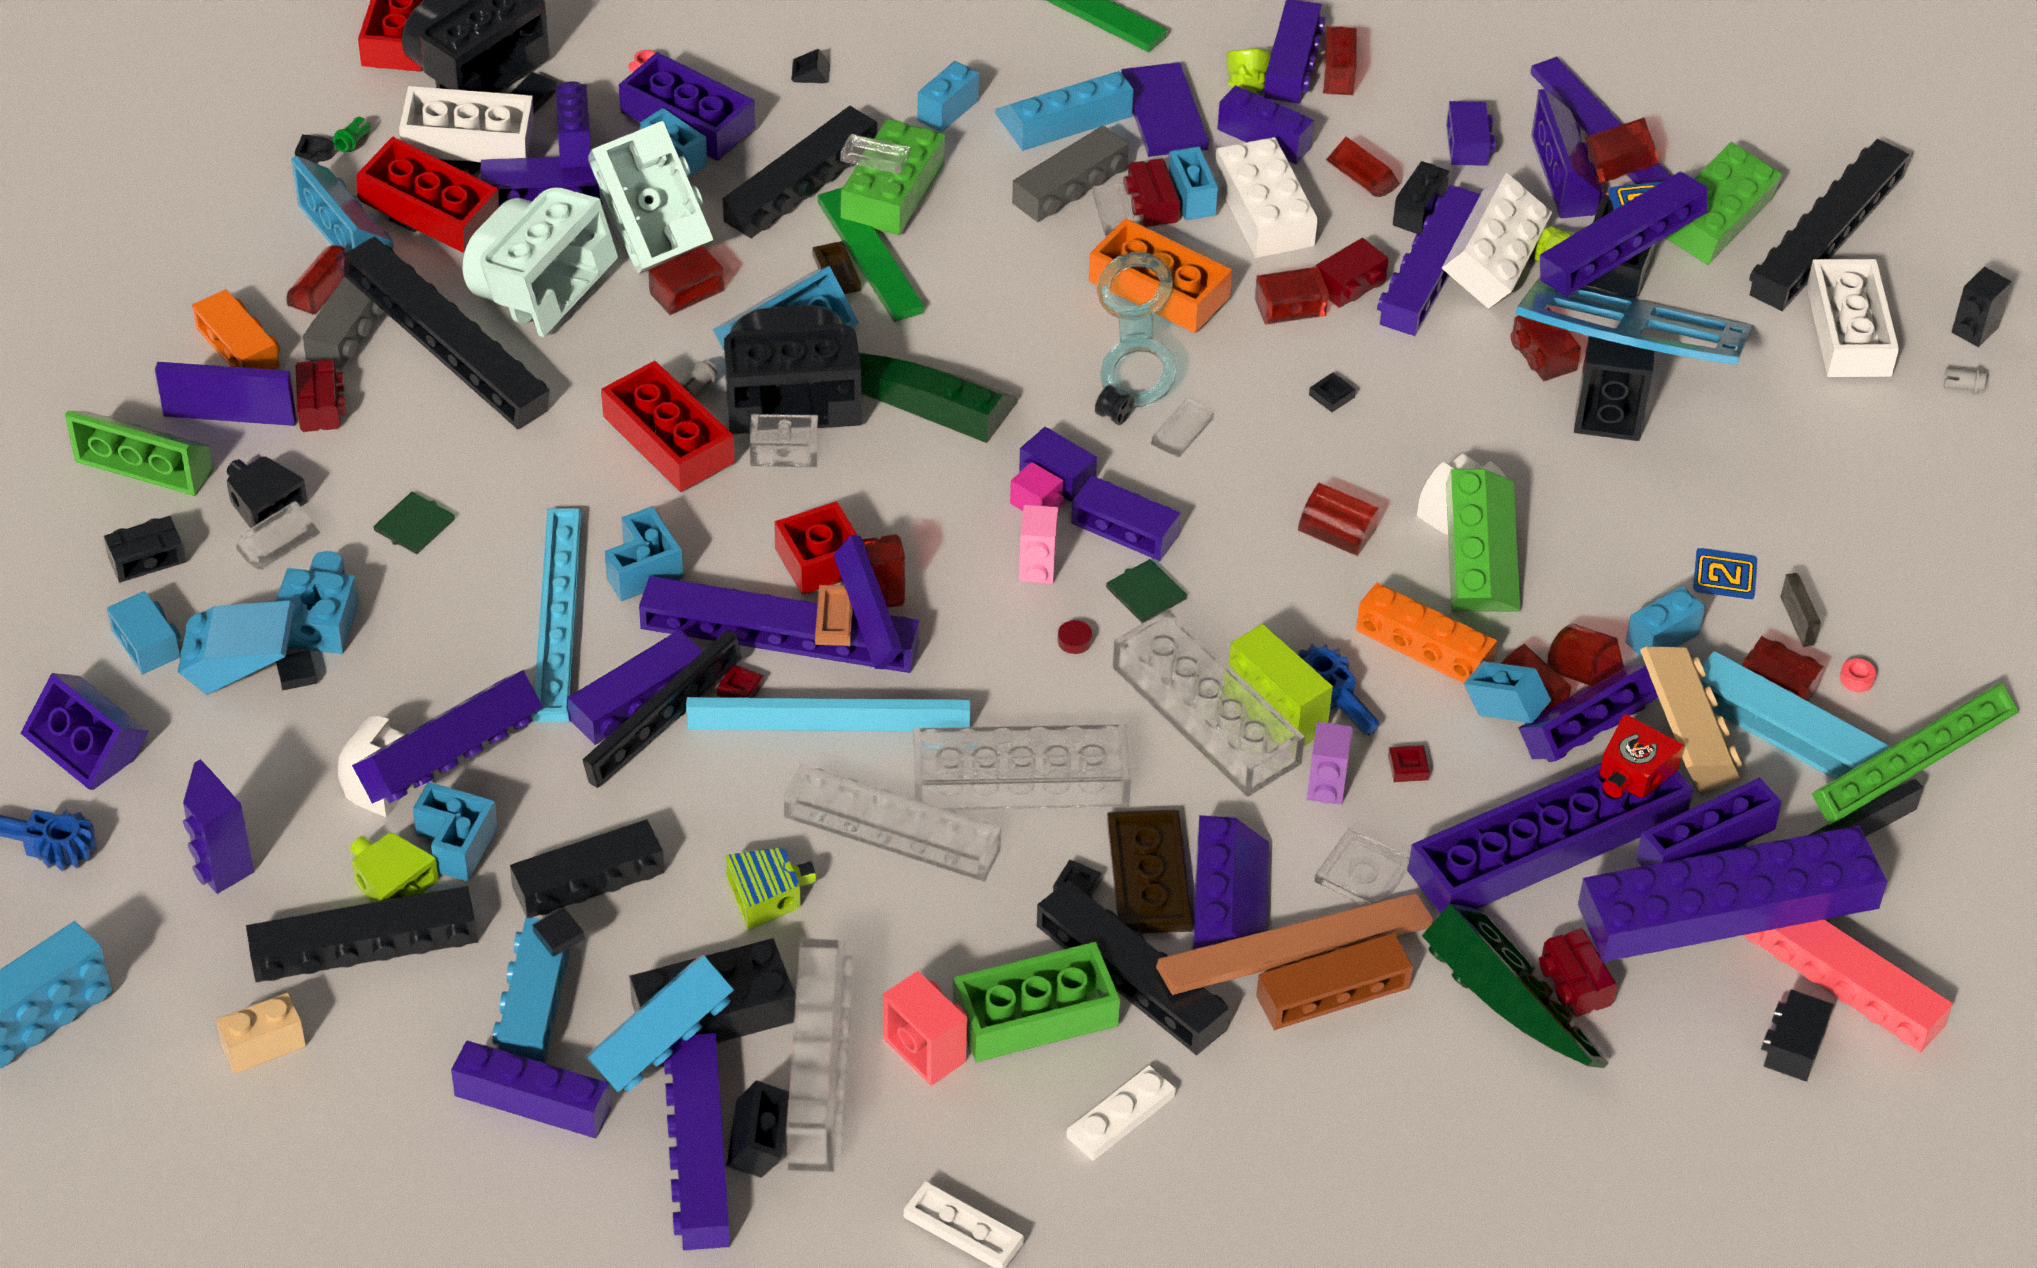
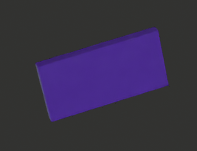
M1180 62L1121 69L1122 75L1133 88L1132 112L1148 157L1168 155L1170 151L1200 147L1201 150L1208 149L1209 141Z
M157 361L155 374L164 417L295 426L297 415L290 371Z

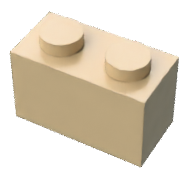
M288 992L215 1019L221 1047L234 1074L306 1047L301 1019Z

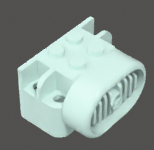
M663 121L591 150L588 160L599 185L602 203L618 240L626 248L632 265L638 274L681 257L701 245L714 240L699 206L703 204L700 192L696 186L691 187L687 175L690 174L688 164L683 156L678 157Z
M556 187L543 191L533 202L521 198H513L503 203L476 230L467 244L463 257V277L468 289L479 297L490 299L497 304L509 307L513 320L518 323L526 324L533 318L538 335L545 337L618 258L600 198Z

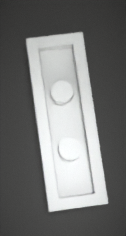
M1148 1065L1067 1128V1138L1094 1161L1173 1099L1176 1088Z
M926 1181L904 1208V1218L994 1268H1006L1023 1245L1024 1235Z

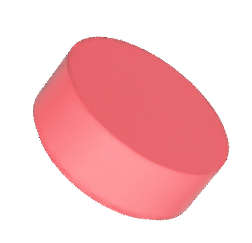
M1860 658L1849 659L1842 665L1840 681L1844 687L1851 691L1865 692L1874 685L1877 674L1876 669L1867 660Z

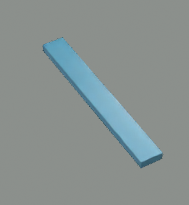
M547 508L535 693L543 708L533 713L534 722H569L567 697L571 695L582 524L581 508Z
M687 697L686 702L688 730L970 732V700Z

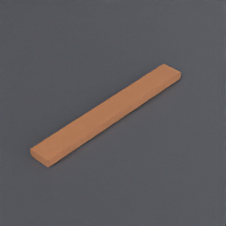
M1417 893L1163 957L1158 959L1156 968L1171 994L1174 995L1259 973L1274 967L1297 963L1303 958L1320 956L1342 946L1349 947L1366 942L1375 936L1382 937L1395 933L1397 937L1427 929L1432 924L1433 918Z

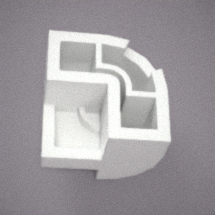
M1462 453L1449 465L1442 462L1429 477L1421 492L1417 517L1448 535L1446 481L1450 470L1486 469L1507 478L1501 469L1491 461L1482 466Z
M370 716L365 719L343 746L338 760V779L345 797L354 804L384 817L389 815L400 799L388 803L385 798L372 804L352 764L405 735L392 729L388 718Z

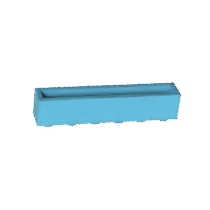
M1716 651L1702 664L1706 673V677L1701 678L1704 688L1711 686L1718 706L1712 708L1715 714L1723 716L1726 720L1834 779L1891 747Z

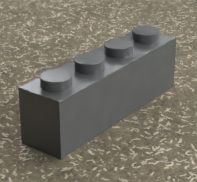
M1102 125L1014 179L1012 204L1036 222L1043 220L1049 215H1053L1060 208L1077 200L1081 195L1094 187H1098L1105 180L1128 167L1129 143Z
M346 277L342 279L302 336L306 360L317 362L318 360L332 359L335 361L337 369H342L347 360L355 355L357 346L363 337L369 335L374 321L384 313L379 306Z

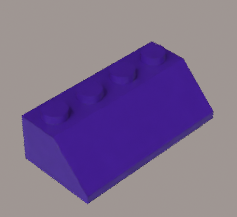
M1538 89L1531 137L1559 217L1594 216L1597 213L1598 203L1603 198V188L1600 183L1597 184L1594 163L1589 162L1587 144L1582 142L1580 137L1579 122L1574 121L1571 110L1545 89Z
M1199 815L1193 950L1267 931L1269 842L1236 817Z

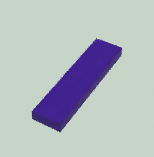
M850 535L836 551L834 558L874 669L885 670L902 651V647L861 536Z

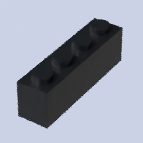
M647 819L510 864L512 888L526 918L546 915L553 910L574 903H582L589 898L607 892H614L622 887L643 880H650L665 873L663 849Z

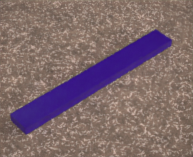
M1557 57L1531 66L1530 74L1546 91L1571 110L1574 120L1579 122L1582 129L1635 184L1663 182L1671 177L1660 163Z

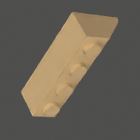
M1687 647L1641 648L1640 652L1674 738L1684 745L1682 758L1701 796L1741 780L1736 767L1741 766L1742 762L1735 746L1733 745L1729 748L1727 746L1725 737L1729 736L1730 732L1723 716L1716 718L1712 709L1718 706L1711 686L1704 688L1701 678L1706 677V673L1699 657L1692 659Z

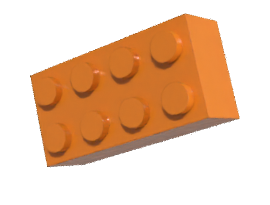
M1127 218L1090 252V282L1193 333H1196L1230 298L1231 268Z

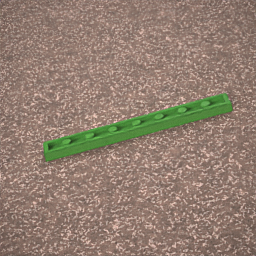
M2000 682L1811 794L1830 825L2016 715L2019 711L2003 683Z

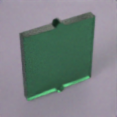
M411 491L379 520L373 528L375 532L390 539L393 545L399 544L409 551L418 554L455 520V515L438 506L436 501H429Z
M1151 559L1132 569L1126 568L1125 573L1106 583V588L1142 624L1161 613L1167 614L1168 609L1187 599V594Z

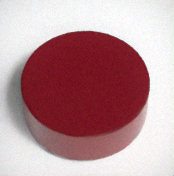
M1078 620L1063 623L1058 629V645L1063 651L1070 654H1080L1087 651L1092 644V630L1090 626Z

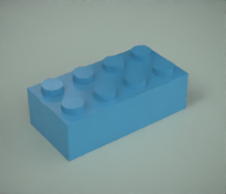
M75 920L0 969V1068L7 1066L12 1059L28 1048L38 1045L46 1036L61 1026L69 1024L77 1015L92 1005L100 1003L107 995L112 993L102 947Z

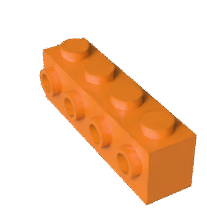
M1378 582L1375 583L1359 603L1356 631L1462 683L1469 678L1483 661L1494 662L1497 640Z

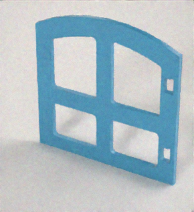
M1540 277L1516 309V315L1580 334L1652 351L1737 365L1752 326L1582 287L1570 296L1627 309L1566 297L1542 282ZM1549 306H1557L1621 322L1617 328H1611L1547 309ZM1653 315L1662 316V317H1666V318H1671V319H1675V320H1679V321H1684V322H1688V323H1693V324H1697V325H1701V326H1706V327H1710V328H1715V329H1719V330H1722V331H1717V330H1713V329H1709V328H1704V327H1700V326H1695V325H1691V324H1687V323H1682V322H1678V321H1674V320H1669V319H1665V318H1660V317H1656V316H1653ZM1645 328H1653L1717 343V347L1712 348L1642 335V332Z

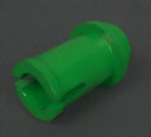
M363 117L354 118L347 127L335 132L333 143L339 151L351 152L356 148V143L370 132L371 128L368 122L359 128V125L365 120Z

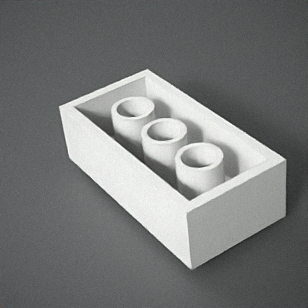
M408 86L399 127L400 140L427 154L444 160L481 162V160L528 158L534 125L533 96Z
M1275 137L1216 148L1214 177L1255 258L1315 246L1318 218Z
M1505 172L1482 191L1442 269L1489 309L1512 292L1552 212Z
M1813 260L1807 283V292L1827 377H1892L1899 347L1877 260Z

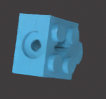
M332 551L319 552L312 559L309 570L286 569L276 601L291 600L295 604L287 648L343 654L359 605L355 575L344 574V564L339 554Z

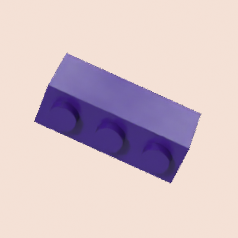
M1236 85L1220 100L1217 130L1244 142L1275 137L1287 161L1293 164H1297L1312 148L1314 119Z
M1091 476L1072 500L1071 524L1155 560L1161 561L1179 537L1180 512L1097 477Z

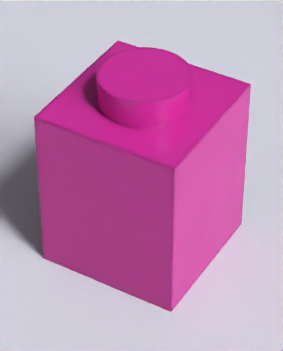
M1033 462L1029 463L1011 480L1010 504L1022 511L1024 505L1058 507L1059 510L1063 504V480Z

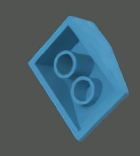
M291 600L214 606L202 613L193 615L186 624L178 673L208 695L286 656L295 604Z

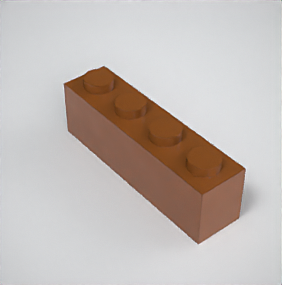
M1395 933L1382 937L1375 936L1366 942L1349 947L1342 946L1332 952L1316 957H1306L1297 963L1280 968L1274 967L1259 974L1256 997L1273 1029L1277 1030L1409 989L1413 965Z

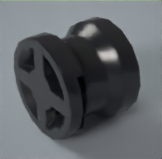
M1108 385L1102 390L1096 401L1095 413L1101 417L1108 416L1115 424L1122 425L1133 410L1134 396L1130 394L1123 395L1119 393L1116 387Z

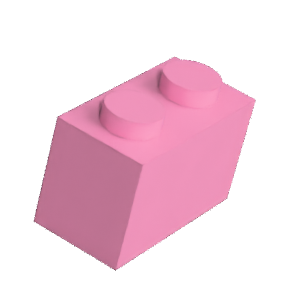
M1024 505L1020 540L1019 581L1053 583L1058 507Z

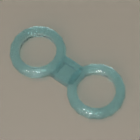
M1130 252L1112 260L1100 274L1097 285L1100 304L1110 315L1119 319L1120 343L1110 349L1102 361L1100 371L1102 387L1104 389L1106 386L1112 385L1118 389L1119 393L1134 396V407L1138 408L1154 404L1166 396L1175 383L1177 371L1174 355L1163 343L1153 339V315L1163 309L1171 297L1172 276L1170 269L1160 258L1145 252ZM1139 266L1154 271L1159 277L1158 291L1145 304L1135 307L1124 306L1116 302L1111 296V284L1117 274L1124 269ZM1149 352L1157 356L1163 364L1162 376L1158 383L1149 390L1140 393L1127 392L1119 388L1113 378L1115 367L1119 361L1131 353Z

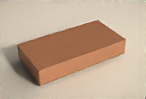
M819 585L815 645L850 646L853 608L845 586Z

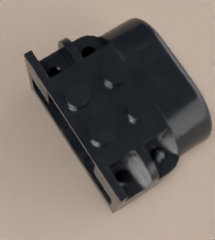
M424 0L412 11L404 25L402 32L403 51L411 61L422 67L424 72L435 80L436 88L497 93L550 58L545 1Z
M811 305L763 308L751 311L735 322L730 333L724 338L726 396L729 431L732 434L861 426V365L857 335L855 330L851 326L845 325L837 314L829 309Z

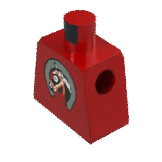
M1624 714L1603 754L1599 774L1602 778L1606 779L1603 783L1604 791L1613 798L1621 797L1625 791L1639 798L1646 797L1679 769L1684 745Z

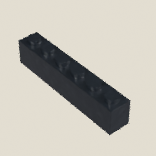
M849 105L723 198L724 222L751 239L761 231L766 230L770 224L789 213L793 207L804 199L809 198L816 190L829 183L836 175L844 169L851 167L855 161L861 158L877 135V121Z
M1067 880L1037 904L1036 927L1064 949L1096 942L1116 991L1196 1056L1227 1031L1230 1008L1220 996L1211 994L1204 987L1172 995L1156 968L1158 959L1168 955L1157 951L1146 942L1138 931H1132L1123 924L1113 911L1103 908L1094 901L1085 889H1079L1071 881Z
M468 886L246 925L255 983L275 981L289 976L313 974L328 969L352 967L356 964L378 960L386 961L400 956L425 954L429 951L450 947H463L467 944L478 943L475 917Z

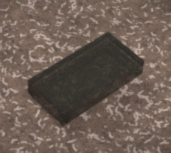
M1798 573L1786 574L1780 598L1802 646H1814L1821 621Z

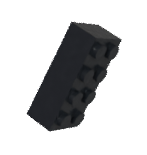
M774 938L705 956L734 990L727 996L731 1002L715 1016L709 1012L698 1021L702 1027L694 1035L716 1033V1043L796 1022V995ZM695 959L629 975L631 1002L634 1011L636 1012Z

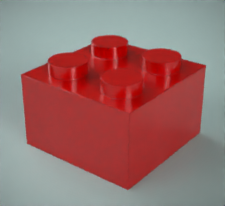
M837 501L774 521L775 550L802 595L819 590V585H834L843 582L834 554L850 535H857Z

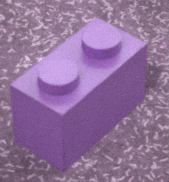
M1317 722L1307 800L1342 805L1353 727Z

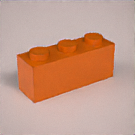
M227 289L192 304L196 329L230 367L271 370L279 368L278 353H280V347L273 335L268 336L265 333L257 317H251L247 313L243 302L239 298L235 299Z

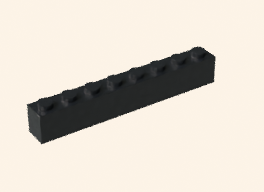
M1876 139L1869 148L1864 147L1857 161L1846 167L1839 181L1834 180L1831 183L1827 194L1824 197L1820 196L1817 198L1812 210L1800 217L1794 230H1788L1781 244L1777 248L1772 247L1765 261L1753 268L1749 277V281L1752 282L1749 295L1783 312L1807 285L1813 260L1830 259L1903 179L1910 154L1879 139Z
M374 236L345 253L344 276L517 430L547 412L550 393L547 385L532 375L521 361L515 360L507 353L498 341L491 339L483 332L476 322L467 318L456 304L449 302L442 296L433 284L426 282L410 264H406L401 260L391 247L384 245Z

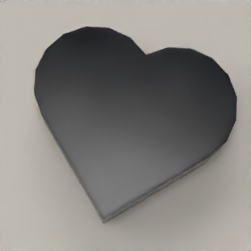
M302 134L295 149V157L298 156L316 164L319 161L332 159L335 154L332 140Z

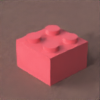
M917 970L883 993V1039L931 1086L966 1062L967 1015L957 1003L952 1004L943 995L935 981L927 980Z

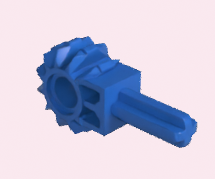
M1311 644L1308 651L1300 649L1297 655L1333 686L1330 711L1339 707L1363 734H1373L1380 725L1379 720L1354 694L1356 678L1349 671L1348 657L1341 656L1339 648L1332 651L1329 650L1327 644L1322 648H1317Z
M66 808L63 814L55 815L53 812L49 813L34 809L28 821L0 815V836L22 841L26 855L43 860L47 868L55 865L61 871L67 865H73L77 868L78 861L90 860V851L96 849L93 825L89 820H85L81 812L71 815Z

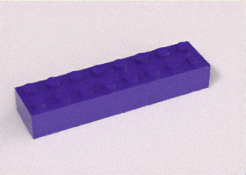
M1600 763L1413 843L1408 872L1440 914L1449 904L1478 909L1641 837V832L1688 811L1693 788L1677 770L1644 798H1639L1628 791H1625L1619 798H1613L1603 789V783L1606 779L1602 778L1599 774Z
M1860 825L1584 877L1578 907L1602 962L1879 909L1887 880Z

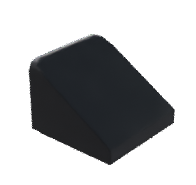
M819 49L793 59L791 80L794 83L829 82L830 63Z

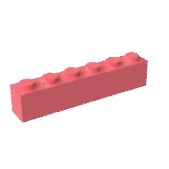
M1826 920L1744 935L1749 941L1758 944L1773 954L1779 961L1787 963L1802 973L1808 980L1825 988L1841 1002L1849 1004L1864 1014L1870 1021L1881 1025L1896 1035L1902 1042L1911 1045L1920 1052L1928 1046L1947 1024L1953 1006L1952 1002Z

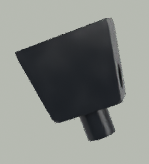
M260 457L249 465H246L240 459H236L227 468V475L229 476L227 487L230 501L256 535L308 503L304 479L268 457Z

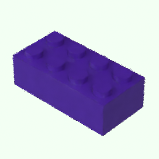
M658 52L619 84L620 113L641 122L664 108L706 137L707 156L716 161H719L755 129L754 99Z

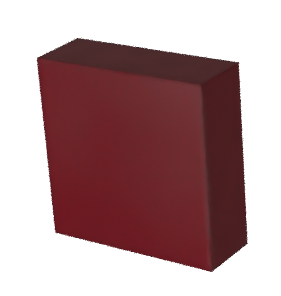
M735 665L725 674L717 686V696L722 698H755L764 684V675Z
M1424 745L1389 747L1388 758L1393 782L1429 780L1430 771Z

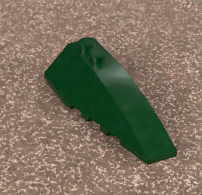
M859 353L861 394L985 443H988L1018 403V398L961 375L943 372L891 357Z
M1449 904L1422 934V937L1430 945L1428 948L1429 952L1440 962H1446L1453 970L1451 974L1453 979L1462 987L1469 988L1493 1011L1516 1028L1552 1050L1586 1066L1605 1068L1609 1062L1586 1032L1578 1026L1572 1027L1570 1025L1573 1016L1569 1010L1550 999L1554 991L1548 983L1543 980L1540 982L1531 974L1536 969L1531 961L1484 910Z

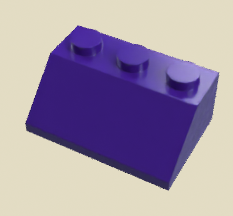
M51 673L20 734L86 788L94 790L134 761L149 730L81 676Z
M201 759L194 762L183 800L186 819L183 820V825L190 835L191 842L188 843V848L195 859V865L192 867L195 876L201 884L205 885L208 883L218 894L253 874V862L241 803Z

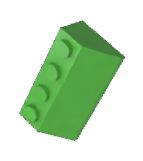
M68 410L65 414L74 460L77 463L192 496L197 495L214 470L210 446L92 412Z
M1451 469L1446 481L1451 611L1519 612L1520 593L1514 481L1486 469Z

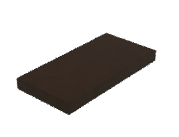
M1179 810L1107 812V828L1118 919L1132 931H1138L1140 934L1192 932V915Z

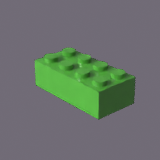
M887 119L841 189V218L869 225L880 231L900 235L944 164L945 134Z
M1730 142L1694 178L1707 186V213L1667 236L1666 239L1709 265L1773 199L1783 174L1733 142Z
M1096 942L953 977V1004L957 1003L967 1015V1042L975 1062L1118 1026L1120 998Z

